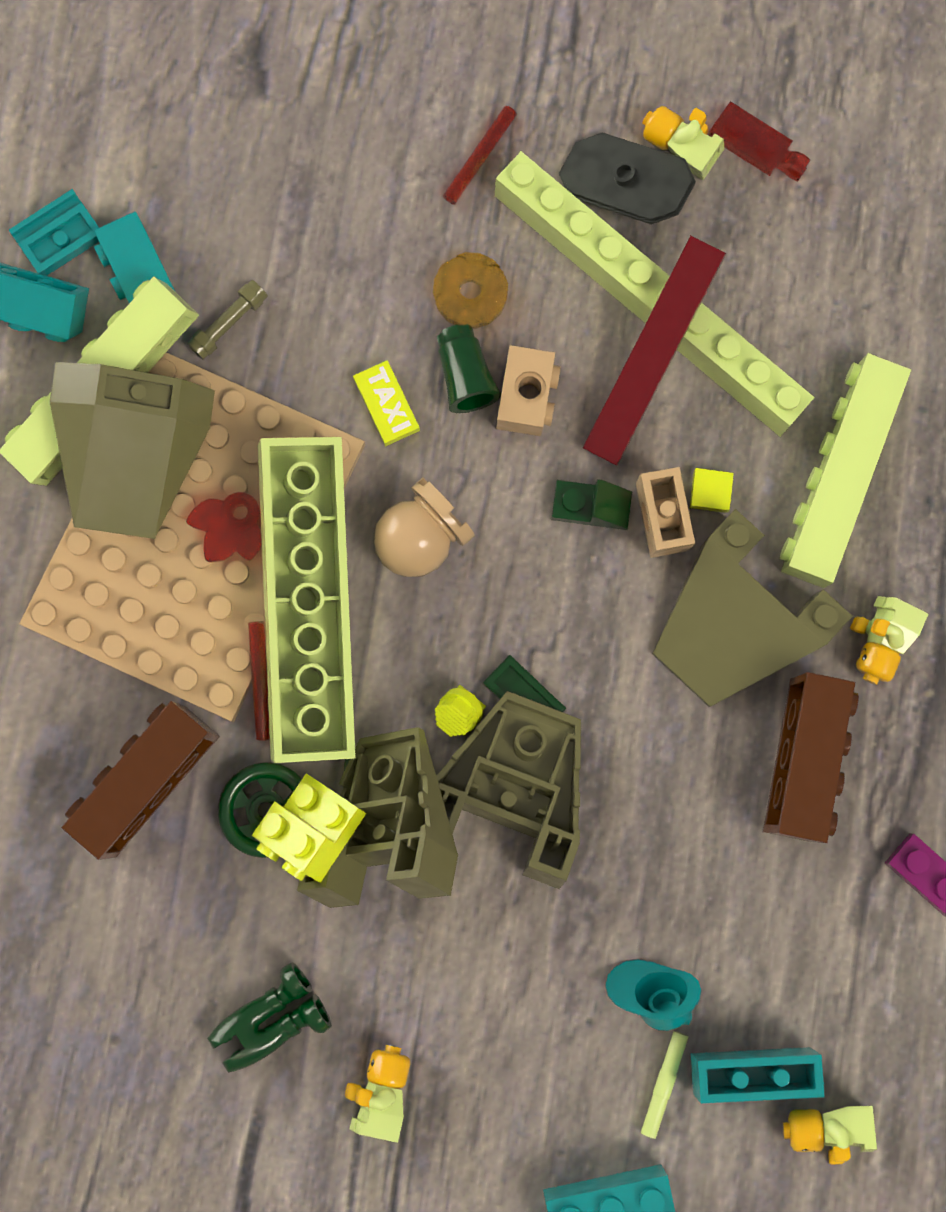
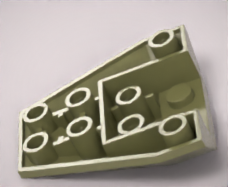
M55 362L50 407L74 527L155 539L210 429L215 390L180 378L102 364Z

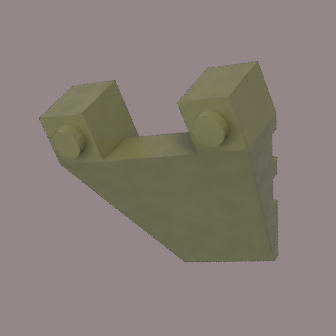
M737 509L701 545L696 560L682 587V591L652 653L708 707L827 645L853 617L824 589L814 594L794 615L738 563L765 535Z
M507 691L476 727L471 736L453 754L444 768L436 775L450 828L453 834L460 813L464 810L531 836L535 840L522 875L557 889L564 885L580 844L579 770L581 769V719Z
M416 727L360 738L355 748L356 758L349 760L339 785L344 787L340 796L364 811L366 815L322 882L320 883L306 875L302 881L299 880L297 891L329 908L359 905L367 867L389 864L386 881L418 899L451 896L458 853L424 730Z

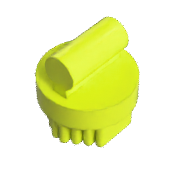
M459 685L457 688L447 691L440 699L438 706L435 708L436 725L450 737L453 735H465L473 730L481 721L486 705L462 685Z

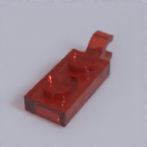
M731 101L708 134V136L712 137L715 133L723 138L726 149L771 176L775 168H778L789 178L798 182L810 162L806 155L798 151H789L793 140Z

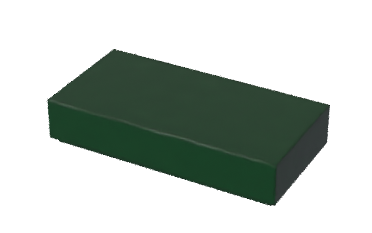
M511 655L483 682V685L499 700L509 691L560 712L566 710V707Z

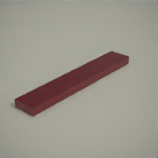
M690 235L583 449L616 466L619 464L726 256L725 252Z

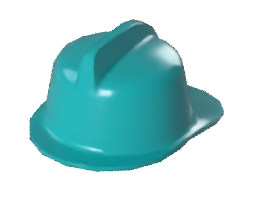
M639 959L625 961L615 966L608 974L605 984L608 997L615 1005L640 1015L648 1026L659 1031L673 1030L683 1024L689 1025L692 1020V1010L699 1003L702 992L699 981L692 974Z

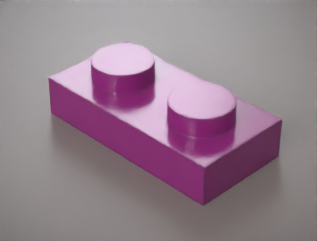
M909 833L885 861V864L946 917V862L915 834Z

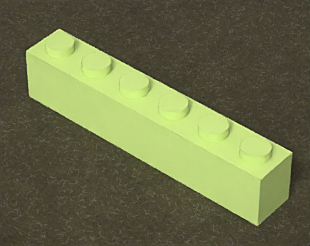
M153 276L151 280H147L137 287L133 294L134 299L124 310L117 311L109 319L106 331L98 339H93L84 347L81 353L82 358L77 363L102 364L148 373L197 319L199 314L167 283ZM51 392L48 396H44L34 403L30 410L31 415L22 425L14 427L6 435V443L0 449V454L31 484L47 486L62 469L50 407Z
M869 353L859 363L853 362L845 379V384L850 386L846 398H839L832 414V419L837 420L833 433H826L819 449V453L824 455L820 468H813L806 484V488L811 490L807 503H800L793 519V524L798 525L794 538L788 537L782 548L780 559L785 562L781 572L821 588H826L834 582L911 369Z

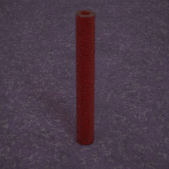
M504 106L443 194L446 201L453 205L456 204L516 117L517 113L514 109Z
M264 621L248 622L255 734L256 740H269Z

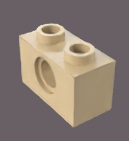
M509 346L496 429L541 436L543 425L551 426L555 403L547 402L549 389H557L561 366L553 365L555 352ZM524 385H533L540 394L536 398L527 399L520 394L519 389Z
M680 467L641 474L636 482V489L650 558L689 551L695 544Z

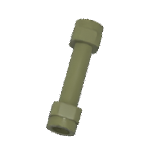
M251 280L237 291L240 297L204 332L198 329L187 342V345L202 360L208 355L210 356L217 349L215 342L250 308L256 311L268 297L266 292L254 280Z

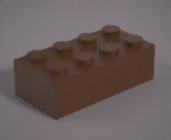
M810 672L790 679L763 832L818 843H828V837L835 834L838 822V814L833 812L835 797L841 795L845 781L844 772H840L842 757L848 755L852 741V734L847 732L849 717L855 715L859 701L858 693L854 692L856 682Z
M170 701L167 706L161 703L148 717L147 722L150 725L140 737L137 734L133 735L120 750L123 757L113 768L110 766L105 767L97 775L92 783L96 788L86 799L83 797L77 799L65 813L68 820L61 828L96 859L116 858L220 737L187 707Z

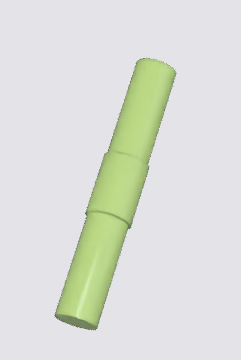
M673 1031L641 1130V1134L653 1139L657 1137L689 1036L677 1031Z

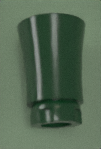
M469 324L453 325L443 329L436 337L439 345L438 353L447 386L449 410L452 413H469L495 403L501 397V393L490 374L479 340L474 336L472 326Z

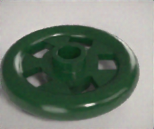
M270 762L252 764L234 774L224 786L218 801L219 825L229 843L237 850L249 856L268 858L256 849L260 842L255 841V837L252 836L264 818L258 814V807L264 802L272 805L274 801L284 807L302 778L290 768ZM258 780L262 790L247 798L242 789L250 782ZM278 781L284 783L292 791L285 800L272 791V788ZM245 807L249 823L237 826L234 810Z

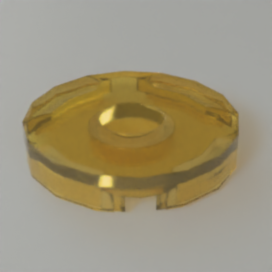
M465 252L456 255L455 258H452L450 261L447 260L440 266L434 278L433 298L439 313L454 325L469 324L473 329L489 325L501 315L507 303L508 282L506 276H504L503 271L494 259L481 253ZM467 282H474L480 286L481 293L476 298H466L460 293L461 286Z

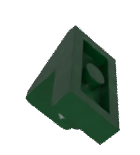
M597 479L595 485L557 480L551 520L628 530L632 491Z

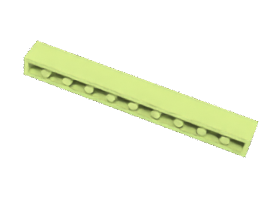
M520 151L497 176L495 197L646 324L670 276ZM701 303L677 351L781 437L815 397Z

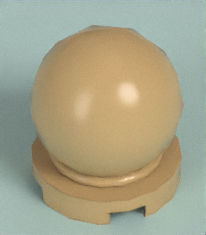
M424 477L411 487L416 495L414 497L415 501L398 502L388 508L376 524L374 544L377 556L383 566L393 573L404 577H423L435 571L448 557L451 542L457 541L460 545L464 546L475 536L466 522L461 524L451 513L454 509L451 503L430 482L427 483Z

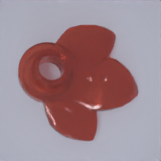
M244 492L233 493L226 497L224 501L207 499L197 505L186 520L189 526L206 532L203 548L207 562L226 560L236 551L244 559L251 561L262 545L261 531L257 525L260 517L259 505L251 495ZM240 506L246 507L248 511L246 517L236 519L234 517L235 509Z

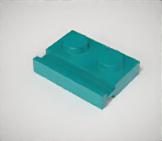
M73 189L9 229V232L37 273L48 276L99 242L94 232L99 226Z

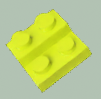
M306 773L284 807L274 801L252 836L260 841L256 848L259 852L275 862L280 857L286 860L281 867L286 872L301 881L307 875L321 883L366 813Z

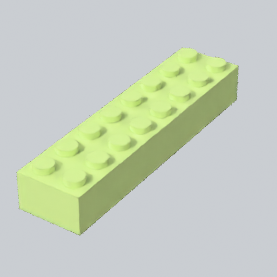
M342 437L261 438L258 443L271 761L273 763L355 759Z

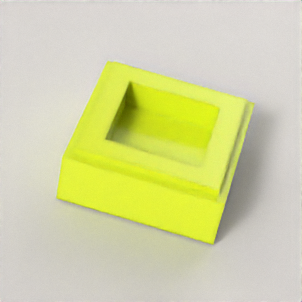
M695 468L689 508L728 513L730 511L734 473Z

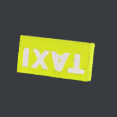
M388 360L353 375V379L385 447L420 431V427Z

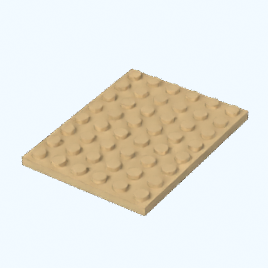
M166 352L148 373L184 379L215 390L210 429L155 539L75 528L71 519L19 624L234 722L266 655L258 443L261 438L342 437L345 489L365 447V441Z

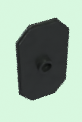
M603 132L575 142L559 172L564 187L580 201L651 225L679 215L696 183L685 158Z

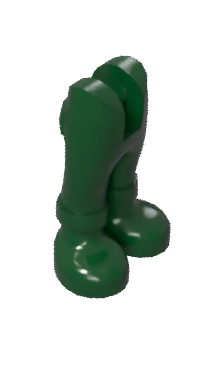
M293 962L281 969L280 977L282 982L278 988H271L265 992V995L233 1012L207 1038L213 1049L229 1042L235 1035L243 1045L242 1049L239 1048L222 1062L228 1073L249 1067L267 1057L288 1039L300 1034L303 1027H310L317 1033H324L331 1028L330 1017L316 994L305 1000L292 1012L288 1011L282 1015L280 1019L267 1027L259 1028L261 1023L275 1013L285 1009L287 1004L304 997L312 991L309 980Z

